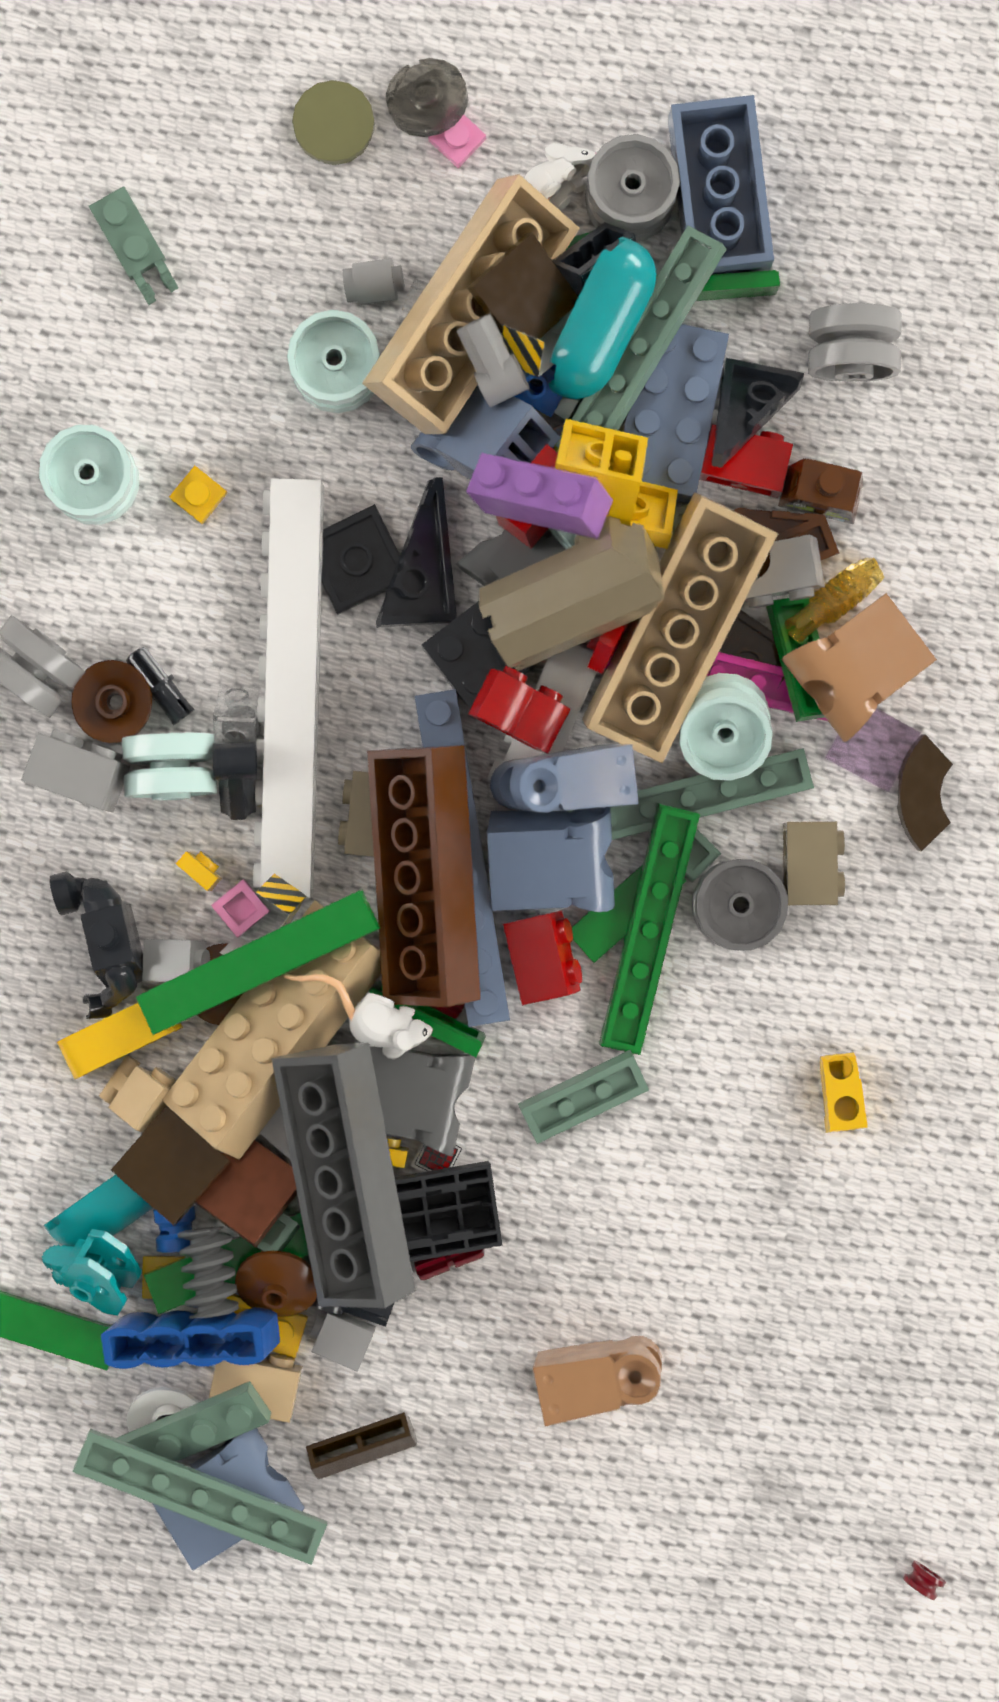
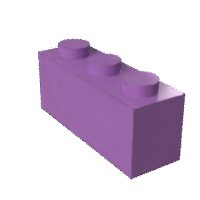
M481 453L466 491L486 514L598 539L613 501L595 477Z

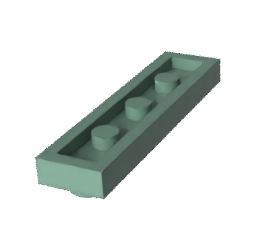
M249 1381L119 1436L116 1439L177 1462L269 1423L271 1411Z

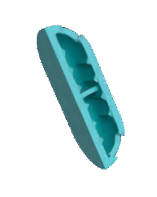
M620 237L619 245L612 252L604 249L598 257L550 358V363L556 365L555 380L553 379L549 383L553 393L569 399L586 398L601 390L611 379L652 296L656 284V267L653 258L639 243L626 237Z
M114 1175L43 1226L57 1242L74 1247L78 1239L86 1240L92 1229L106 1231L115 1236L152 1210L153 1207L118 1176Z

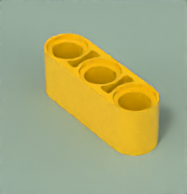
M136 1003L59 1040L57 1044L75 1080L174 1031H178L183 1026L179 1023L153 1035L139 1003Z

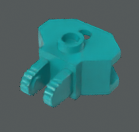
M92 1229L86 1240L78 1239L74 1247L60 1246L59 1244L57 1246H49L43 1252V1256H41L46 1268L53 1269V1272H51L52 1278L57 1284L69 1287L70 1293L76 1299L88 1302L102 1313L118 1316L128 1299L125 1293L120 1292V1288H133L142 1274V1270L128 1246L108 1232Z

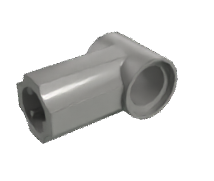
M491 314L483 316L457 330L476 370L474 375L478 386L490 407L529 389L526 377L514 354L510 355Z

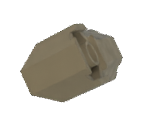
M608 516L605 519L598 539L576 534L573 547L480 588V611L483 619L491 615L493 628L488 629V632L506 665L510 668L515 667V670L520 671L650 614L664 598L658 551L643 525L632 523V527L621 524L620 519Z

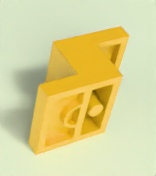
M565 419L555 469L597 478L613 499L607 517L620 519L621 524L631 527L632 523L643 525L654 546L668 549L672 536L678 489L641 481L648 438Z

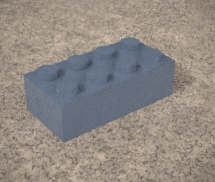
M754 95L671 104L668 128L671 153L677 163L680 180L677 202L681 235L686 227L690 226L725 246L727 250L712 275L769 271L774 262V253Z
M681 324L627 414L623 432L648 438L641 481L678 489L676 501L689 504L694 492L697 493L729 334Z

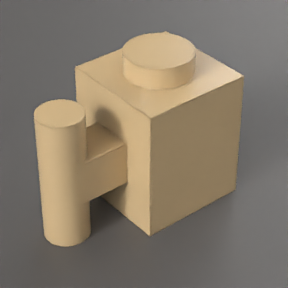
M127 1054L99 1097L109 1103L108 1108L132 1128L144 1132L167 1106L162 1100L176 1080L158 1067H155L152 1072L139 1067L141 1063Z

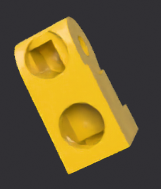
M855 1053L820 1056L825 1133L868 1128L861 1078L859 1079Z

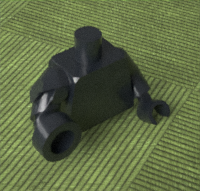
M67 871L51 875V893L56 909L61 916L77 912L81 902H83L85 913L81 914V922L91 965L96 976L106 987L99 994L84 995L83 1004L89 1003V1013L86 1015V1019L107 1018L111 1016L112 1008L133 994L137 988V983L142 982L143 952L131 904H123L120 895L106 880L74 877Z

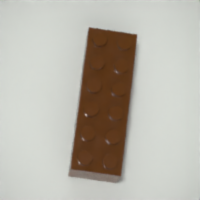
M465 745L367 751L378 924L381 928L379 929L383 997L392 1000L395 1005L441 1007L481 1000Z

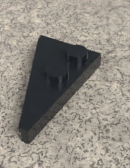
M726 358L722 374L711 466L722 468L800 390L804 373Z
M435 477L432 480H428L377 617V628L446 624L457 618L443 477Z

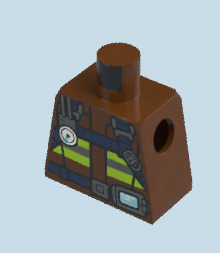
M803 458L788 466L778 507L803 513L825 514L826 518L854 524L863 488V473L859 470Z

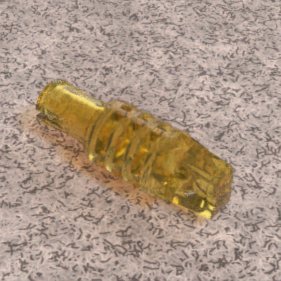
M874 557L863 558L837 573L836 576L825 583L824 588L814 591L815 596L809 599L810 603L785 621L786 629H790L793 625L795 626L794 629L788 632L790 636L798 642H803L807 636L821 625L837 622L841 616H844L849 610L856 607L858 603L865 600L884 579L883 572Z

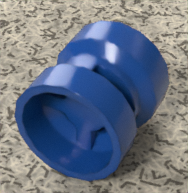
M195 1205L192 1206L176 1226H173L155 1209L153 1210L154 1223L159 1226L160 1234L155 1239L156 1252H179V1250L191 1245L189 1240L178 1238V1233L192 1229V1222L196 1219Z

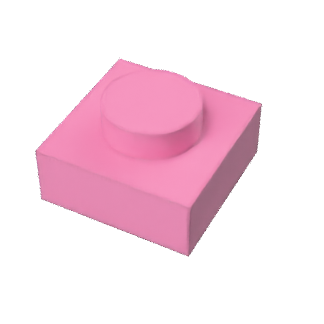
M457 107L428 137V141L457 168L486 140V135Z
M245 879L241 880L211 905L237 938L271 912Z

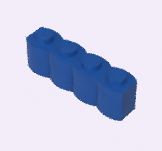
M250 1308L238 1314L233 1312L205 1318H190L194 1313L180 1310L170 1311L159 1317L147 1312L129 1313L122 1316L101 1334L104 1362L111 1367L119 1369L134 1368L144 1362L160 1368L173 1367L183 1361L201 1367L213 1366L223 1360L235 1365L256 1364L264 1360L280 1343L277 1313L265 1308Z

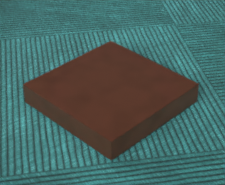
M254 1140L240 1159L222 1152L231 1163L195 1204L250 1244L257 1247L297 1195L292 1166Z

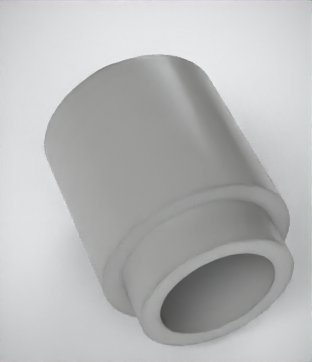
M392 258L353 263L352 268L343 269L344 290L348 303L357 301L358 305L394 301L398 300L397 291L405 290L401 265L394 266Z

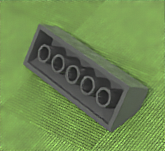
M369 1043L336 1044L272 1058L319 1306L386 1308L416 1290Z

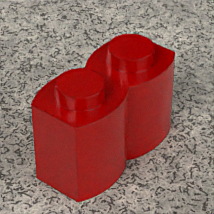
M505 666L503 672L490 669L468 714L539 752L548 754L571 710L561 703L564 696L543 685L540 686L538 691L525 684L528 679L526 675L508 666Z

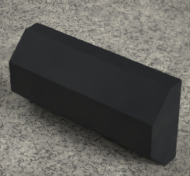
M489 1161L394 1177L410 1262L503 1246L492 1169Z

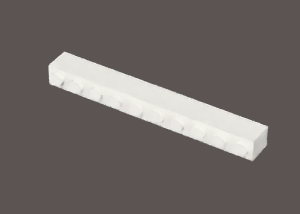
M271 479V489L264 490L263 514L270 515L269 531H263L262 556H269L268 573L261 574V597L268 598L267 614L260 615L259 627L260 639H267L266 656L259 657L258 666L259 681H265V697L258 698L257 706L258 722H264V739H257L256 746L257 764H263V780H257L255 787L256 805H262V822H255L254 845L255 847H261V863H254L253 887L260 888L275 873L305 894L306 898H313L324 484L321 480Z

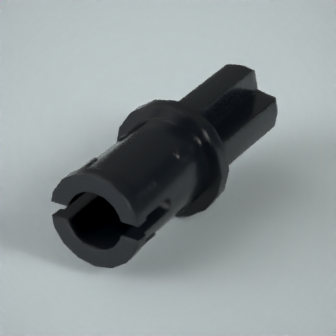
M138 648L126 659L127 663L143 674L149 684L152 697L160 705L173 725L195 710L173 683V675L167 676L146 648Z

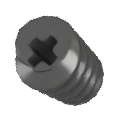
M223 1226L197 1228L178 1233V1238L191 1242V1245L179 1250L180 1255L191 1257L193 1261L181 1267V1272L194 1275V1279L183 1284V1289L196 1292V1296L185 1301V1306L198 1309V1313L190 1316V1318L221 1316L233 1313L239 1309L237 1301L226 1299L237 1292V1285L224 1282L235 1275V1268L222 1265L234 1258L233 1251L221 1248V1246L232 1241L231 1234L219 1231L224 1228Z

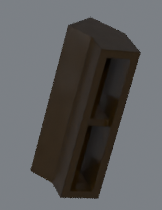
M403 1412L306 1446L311 1470L319 1480L417 1446V1438L410 1417H407L406 1413ZM401 1427L404 1428V1433L369 1445L366 1444V1439ZM357 1443L358 1449L320 1461V1455Z

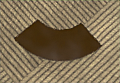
M921 734L910 747L898 774L897 811L904 832L917 851H923L951 823L943 810L940 792L943 779L953 764L926 734Z

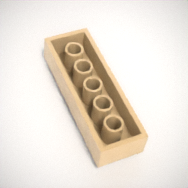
M520 174L497 179L362 384L424 434H446L478 385L474 375L476 370L457 330L487 314L467 287L525 234L533 233L549 257L554 260L565 252L580 228Z
M694 492L670 540L669 547L665 550L659 562L664 598L650 614L629 623L582 717L588 729L617 743L632 744L633 750L663 763L778 533Z
M314 900L302 917L324 906ZM362 937L286 974H322L335 978L344 985L355 1008L381 975L380 949L368 939ZM284 974L243 993L170 1088L162 1102L215 1149L240 1159L280 1107L272 1058L326 1047L348 1018L340 993L328 983L321 981H294L284 978Z

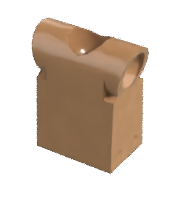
M885 593L828 637L801 646L785 655L781 660L804 690L815 699L822 714L843 742H846L865 725L873 715L878 704L891 696L937 659L888 594Z
M631 1336L620 1341L607 1340L538 1351L533 1365V1372L544 1425L549 1426L620 1409V1406L629 1404L642 1405L650 1402L657 1395L661 1384L662 1354L659 1347L651 1339L644 1336Z

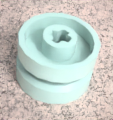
M328 310L315 313L300 323L290 338L287 358L294 383L307 402L322 411L342 413L357 409L370 400L374 394L362 384L380 357L376 337L366 322L349 312ZM338 356L341 361L340 364L336 366L330 365L329 359Z
M75 425L60 431L47 443L40 458L39 479L46 496L69 518L83 524L103 525L120 518L132 506L138 493L139 471L133 456L112 432L96 425ZM93 468L95 470L94 476L89 480H84L83 478L89 476V469Z
M717 673L705 678L679 732V742L684 758L696 772L714 780L731 781L748 776L765 761L771 750L773 734L770 722V709L764 693L753 681L738 674Z
M160 733L122 738L123 759L131 764L150 765V769L133 770L124 775L125 797L152 798V800L191 799V796L216 794L217 781H214L213 770L205 767H190V763L209 761L213 758L215 735L209 733Z

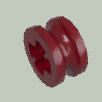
M914 1560L911 1564L913 1572L905 1574L903 1577L904 1581L925 1597L935 1601L938 1596L936 1589L944 1587L946 1581L937 1573Z

